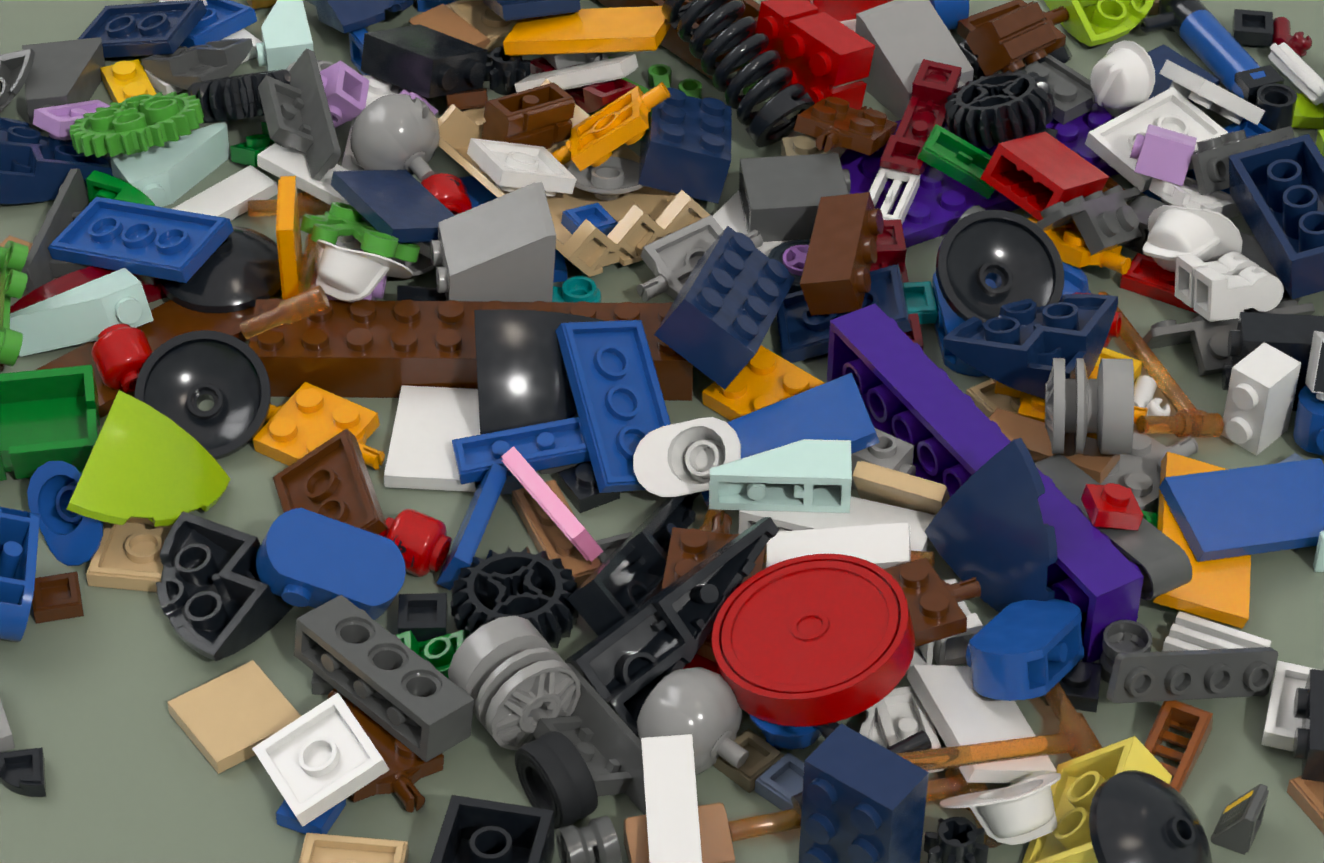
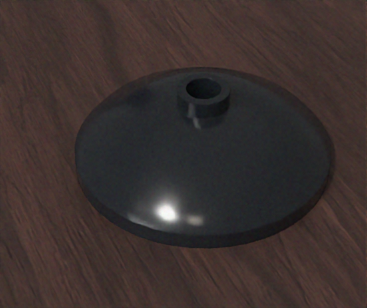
M984 210L972 213L959 220L948 231L938 249L936 276L939 288L951 309L964 321L975 316L984 323L991 318L998 317L1002 305L1025 299H1032L1036 302L1037 307L1047 306L1060 301L1064 288V269L1060 254L1049 236L1039 226L1021 215L1004 210ZM985 279L993 280L997 288L988 286Z
M232 226L234 231L187 283L159 278L160 286L170 300L182 307L198 312L230 313L254 307L256 299H269L281 288L277 243L268 236L253 229Z
M201 330L178 335L160 345L143 364L136 381L134 397L174 421L194 437L216 460L239 451L250 443L261 430L270 409L271 386L265 366L258 355L247 344L226 333ZM204 400H212L214 402L213 408L208 411L200 410L199 404Z
M1128 770L1108 778L1095 792L1090 807L1089 827L1098 863H1212L1209 842L1198 816L1186 799L1165 781L1143 771Z

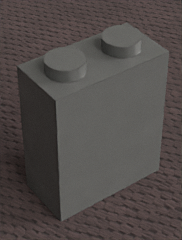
M838 153L740 159L739 196L747 233L757 230L758 235L762 236L763 242L811 239L820 198L850 194V173L848 169H842Z

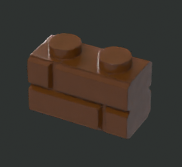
M1032 1L1005 13L967 34L966 41L973 54L978 55L977 62L985 76H990L994 72L998 73L1000 71L1002 73L1008 70L1016 72L1025 67V64L1027 66L1047 56L1045 49L1056 43L1057 37L1050 24L1044 22L1046 17L1038 2Z
M554 82L485 101L484 118L486 122H483L482 139L542 146L545 149H549L553 146V143L570 139L572 121L570 119L574 115L575 101L572 96Z

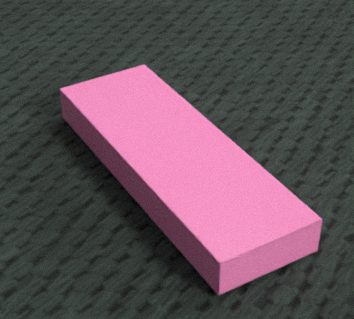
M514 446L501 456L503 458L502 462L587 561L590 560L592 562L604 552L584 526Z

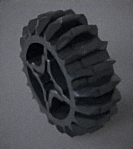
M281 69L211 79L193 83L188 88L189 96L196 95V99H200L204 123L244 119L264 115L258 86L266 75L286 84H290L291 75L288 70Z
M1008 70L1005 73L997 74L994 72L990 76H980V79L976 81L966 82L965 87L955 89L954 93L947 97V103L944 105L946 111L944 116L949 132L977 148L986 146L988 149H991L999 143L1033 135L1035 132L1044 130L1046 125L1053 121L1052 115L1055 113V101L1046 77L1039 76L1035 72L1027 73L1025 70L1018 72Z
M509 546L505 553L502 554L489 550L486 559L473 557L470 567L461 568L458 580L454 581V587L451 590V615L454 616L455 627L458 631L464 630L466 637H469L482 625L497 618L519 616L528 619L552 648H558L561 638L570 637L573 625L577 624L579 613L567 599L577 589V583L572 575V570L565 569L562 565L561 558L550 560L546 550L536 555L531 554L528 546L522 552H512Z

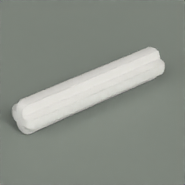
M1285 42L1280 45L1273 43L1269 47L1272 51L1268 55L1269 60L1314 105L1324 103V80Z

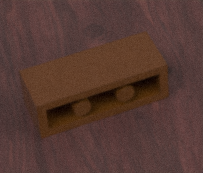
M870 192L820 198L800 281L811 316L859 310L862 308L865 293L870 292L871 264L877 261V236L882 234L884 229L882 212L880 209H875Z

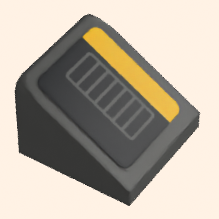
M1259 784L1225 807L1211 836L1213 844L1243 855L1249 852L1263 821L1269 794L1268 786Z

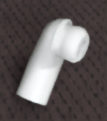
M1143 375L1137 377L1134 383V406L1148 408L1144 425L1149 428H1157L1163 426L1165 420L1169 418L1171 413L1170 406L1167 403L1161 408L1160 403L1162 399H1153L1157 387L1156 381L1150 376Z

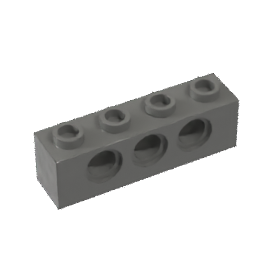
M343 595L296 618L294 656L423 761L428 762L471 736L475 699Z

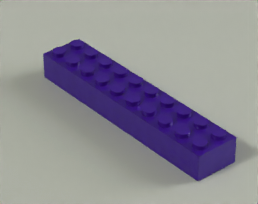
M876 304L830 320L827 382L852 373L874 428L914 445L913 465L916 467V477L946 485L949 497H951L979 468L1011 442L1002 433L998 424L991 421L975 405L972 398L964 394L949 379L947 373L942 368H938L928 358L920 345L913 342L899 328L896 321L888 317ZM1038 469L1045 487V493L1038 498L1043 523L1054 526L1057 542V561L1048 566L1046 587L1055 591L1054 599L1071 602L1080 608L1082 621L1080 622L1081 638L1084 647V658L1082 661L1092 663L1100 659L1103 651V633L1109 624L1118 620L1137 622L1144 576L1141 574L1138 566L1129 561L1112 544L1110 538L1105 533L1100 532L1084 516L1079 506L1071 503L1055 486L1053 480Z

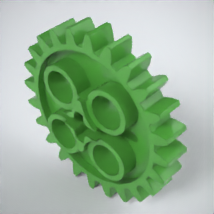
M159 92L154 96L144 94L126 98L122 103L112 102L110 107L107 108L98 107L95 113L83 114L84 118L76 119L75 124L70 125L69 133L74 150L78 154L84 153L85 156L95 154L97 158L110 153L111 157L120 153L131 155L148 151L152 146L163 147L166 141H178L179 136L190 135L191 130L199 129V124L204 123V116L200 99H196V95L188 96V93L177 95L176 92H171L163 96L162 92Z

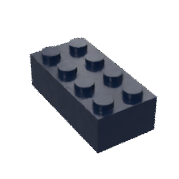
M1302 135L1228 156L1230 195L1291 299L1324 291V157L1310 135Z
M727 226L698 260L654 335L725 390L757 353L795 278L789 274L788 269L776 259H770L758 250L748 236L735 232Z

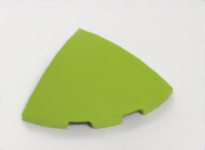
M1044 0L1050 10L1060 6H1064L1067 9L1069 19L1067 22L1060 24L1078 41L1089 47L1105 44L1128 34L1130 30L1141 22L1142 18H1146L1155 1Z
M119 390L66 510L95 520L124 525L130 517L148 518L155 527L169 526L176 522L183 511L189 513L201 508L204 512H207L223 496L231 479L215 458L194 437L174 421L148 404Z

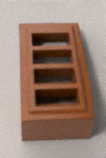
M1177 700L1164 701L1144 746L1154 757L1157 754L1180 763L1178 768L1160 762L1173 777L1169 785L1181 793L1212 730L1213 713ZM1172 727L1192 734L1191 739H1188L1168 730ZM1163 741L1183 747L1186 750L1182 753L1161 744Z

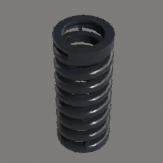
M666 0L662 6L663 15L674 30L677 29L680 39L689 43L690 53L695 58L701 59V68L707 75L713 76L714 87L720 92H725V102L728 106H732L733 109H737V119L739 122L749 126L745 130L756 146L766 147L791 134L795 128L797 115L816 103L808 93L805 94V88L799 83L784 88L791 81L793 71L787 66L774 70L780 63L781 55L777 50H769L762 53L769 44V38L764 33L752 35L757 28V21L751 16L741 18L745 12V4L741 0L728 2L729 0H693L682 6L685 0ZM704 19L696 29H691L695 22ZM716 36L709 45L703 46L705 40ZM729 52L722 61L715 62L718 56ZM742 68L734 78L727 79L729 73ZM756 83L745 95H739L742 89ZM772 97L759 111L751 112L755 105ZM797 110H800V112H798L794 117H792L789 120L787 119L786 116ZM780 120H783V121H784V123H782V124H780V125H778V126L773 127V126H774L775 124H777Z

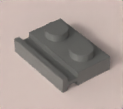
M1050 54L1045 56L1044 62L1039 63L1035 61L1020 69L1027 71V73L1035 72L1039 76L1046 77L1055 101L1053 119L1063 125L1091 111L1092 105L1096 103L1091 88V81Z

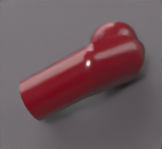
M1285 17L1275 18L1273 20L1272 44L1280 45L1285 42L1300 57L1305 56L1307 50L1312 46L1310 36L1308 35L1304 38V32L1301 31L1296 32L1292 36L1290 21Z

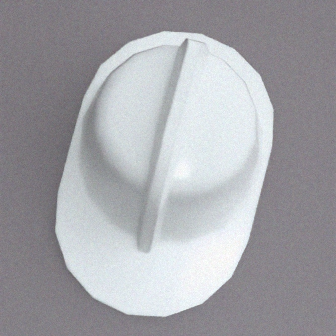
M1123 40L1115 43L1108 50L1107 54L1097 62L1090 76L1095 102L1099 106H1104L1116 118L1148 101L1155 84V69L1151 57L1143 47L1133 41Z
M1162 205L1154 209L1148 218L1149 234L1148 240L1143 246V254L1151 256L1159 266L1167 271L1175 272L1176 255L1193 254L1203 262L1218 261L1226 253L1242 252L1243 240L1239 229L1230 219L1218 212L1207 209Z
M320 239L316 242L324 248L318 267L316 287L320 292L340 301L354 302L364 299L373 292L384 276L410 278L413 275L411 269L392 259L368 252L341 248Z
M714 417L698 418L671 424L649 432L639 442L633 455V470L638 482L649 493L660 497H679L709 490L710 468L741 459V443L736 431L727 422Z
M1044 774L1004 788L951 797L941 801L939 805L943 808L970 807L989 837L1004 844H1023L1052 833L1057 828L1051 785L1061 779V774Z

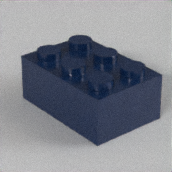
M667 88L671 97L653 107L651 112L648 113L649 128L646 129L645 135L641 138L638 185L675 194L683 190L692 198L718 204L731 164L732 106L725 105L724 102L716 98L706 97L699 99L687 96L681 90Z
M841 723L804 761L798 863H920L929 772Z

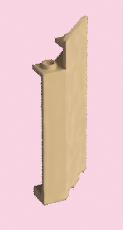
M546 78L545 81H544L540 86H543V85H546V84H550V83H552V82H550V81ZM451 104L440 118H437L440 131L438 146L497 198L510 193L499 189L495 182L486 173L482 172L479 169V165L467 154L470 139H482L483 122H486L484 118L485 107L461 111L454 104ZM577 104L574 107L573 118L570 119L572 121V128L590 117ZM569 139L553 143V146L547 150L553 153L564 146L565 142ZM625 144L612 151L611 157L625 158L638 163L640 161V156ZM571 160L563 166L567 169L574 162ZM644 186L629 193L619 194V197L615 200H600L595 197L594 193L574 187L573 194L556 192L555 196H546L556 232V250L588 277L603 273L604 266L617 262L626 266L642 261L643 259L640 256L644 246L710 216L683 190L675 194ZM594 203H599L618 222L607 236L587 219L584 220L573 234L561 224L563 211Z

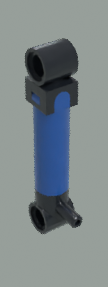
M1159 0L1158 14L1142 18L1140 26L1143 32L1149 33L1162 29L1176 32L1208 69L1220 79V82L1229 92L1265 110L1259 123L1272 131L1283 127H1292L1297 100L1295 91L1283 85L1284 79L1271 65L1260 67L1200 0Z

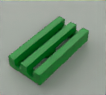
M935 124L917 158L989 199L995 189L980 178L992 156Z

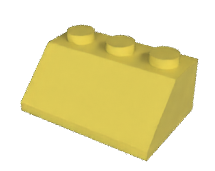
M1136 736L1058 764L1056 773L1061 774V779L1051 785L1057 828L1052 833L1031 840L1022 863H1098L1090 836L1089 814L1092 799L1099 786L1108 778L1128 770L1152 774L1170 784L1172 775Z

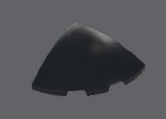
M474 310L480 435L573 418L578 412L555 330L561 323L605 320L536 310Z
M183 511L169 531L160 552L163 570L161 582H156L157 595L164 615L168 616L178 637L201 655L214 661H219L255 642L273 628L294 606L286 603L281 596L273 594L269 585L261 582L256 568V557L260 547L258 537Z

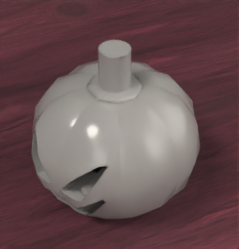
M408 94L382 96L363 109L356 118L351 132V150L357 163L364 171L407 170L411 175L415 174L422 182L429 176L434 175V171L428 163L439 145L440 131L438 119L418 97L413 100Z
M702 667L675 670L657 684L640 710L637 719V731L640 740L646 737L692 734L695 775L704 772L714 765L719 756L736 768L743 766L749 756L747 750L734 742L742 720V709L736 700L732 688L718 673Z

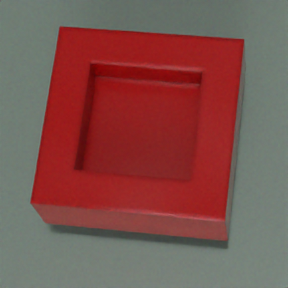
M1115 483L1085 485L1081 501L1094 527L1138 531L1143 513L1131 488Z

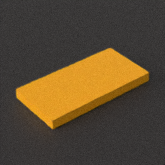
M662 6L578 10L579 12L519 19L503 41L505 55L508 56L656 51L669 31L671 24L663 15Z
M1167 451L1161 461L1160 485L1165 477L1228 469ZM1159 489L1157 529L1185 551L1190 560L1193 575L1188 584L1153 598V603L1243 629L1249 620L1251 555L1197 562Z

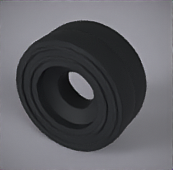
M558 731L548 732L535 741L521 746L516 751L515 766L521 786L532 807L554 810L555 830L572 825L577 820L587 817L597 809L598 796L592 775L577 748L565 735Z

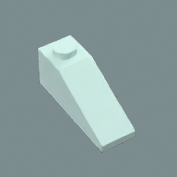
M277 0L261 26L263 42L256 43L258 66H266L267 71L287 69L290 64L298 60L305 49L314 51L303 0Z
M223 121L193 130L190 135L179 136L178 141L164 142L165 146L163 147L152 146L145 152L142 151L131 155L119 154L110 157L114 177L139 189L152 200L155 206L164 207L173 204L230 158L227 124Z
M126 268L10 313V329L23 334L19 353L20 357L97 341L98 335L104 329L116 324H127L130 327L137 328L154 321L141 281Z
M803 439L710 468L709 509L850 513L852 485L851 440Z

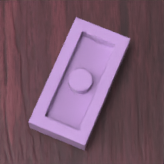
M91 100L34 109L33 125L49 132L51 138L71 140L69 133L70 125H74L76 119L84 118L83 114L95 113L98 107L107 108L110 105L100 100Z

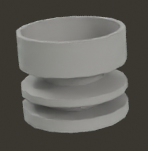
M1053 358L1052 369L1045 384V428L1051 442L1052 454H1064L1065 433H1074L1075 454H1083L1087 433H1096L1100 454H1132L1134 428L1133 359L1102 358L1099 364L1097 379H1088L1084 359L1076 358L1075 379H1065V358Z
M519 616L500 617L478 628L458 648L448 670L449 680L458 687H462L475 699L473 714L476 715L479 722L500 747L510 750H518L521 746L536 740L533 733L540 718L571 716L581 695L580 680L573 670L562 660L556 651L552 650L551 646L528 619Z

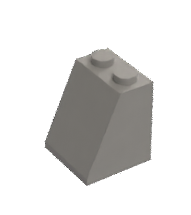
M893 0L856 14L855 32L875 45L869 77L856 80V82L861 80L867 84L866 91L899 120H902L911 99L913 82L923 59L962 67L958 87H965L966 82L973 81V67L929 0Z
M542 182L532 183L438 222V240H431L430 243L432 266H439L436 268L438 293H445L447 301L552 302L556 232Z

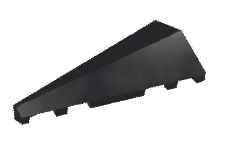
M701 492L679 497H668L567 598L597 636L661 592L672 528L688 529L695 522L696 513L692 510L694 499Z
M771 517L762 518L567 658L565 663H571L639 738L637 719L647 697L665 676L675 670L683 669L686 664L692 661L713 630L714 621L723 603L735 591L744 577L749 576L756 565L754 562L768 541L776 536L779 529Z

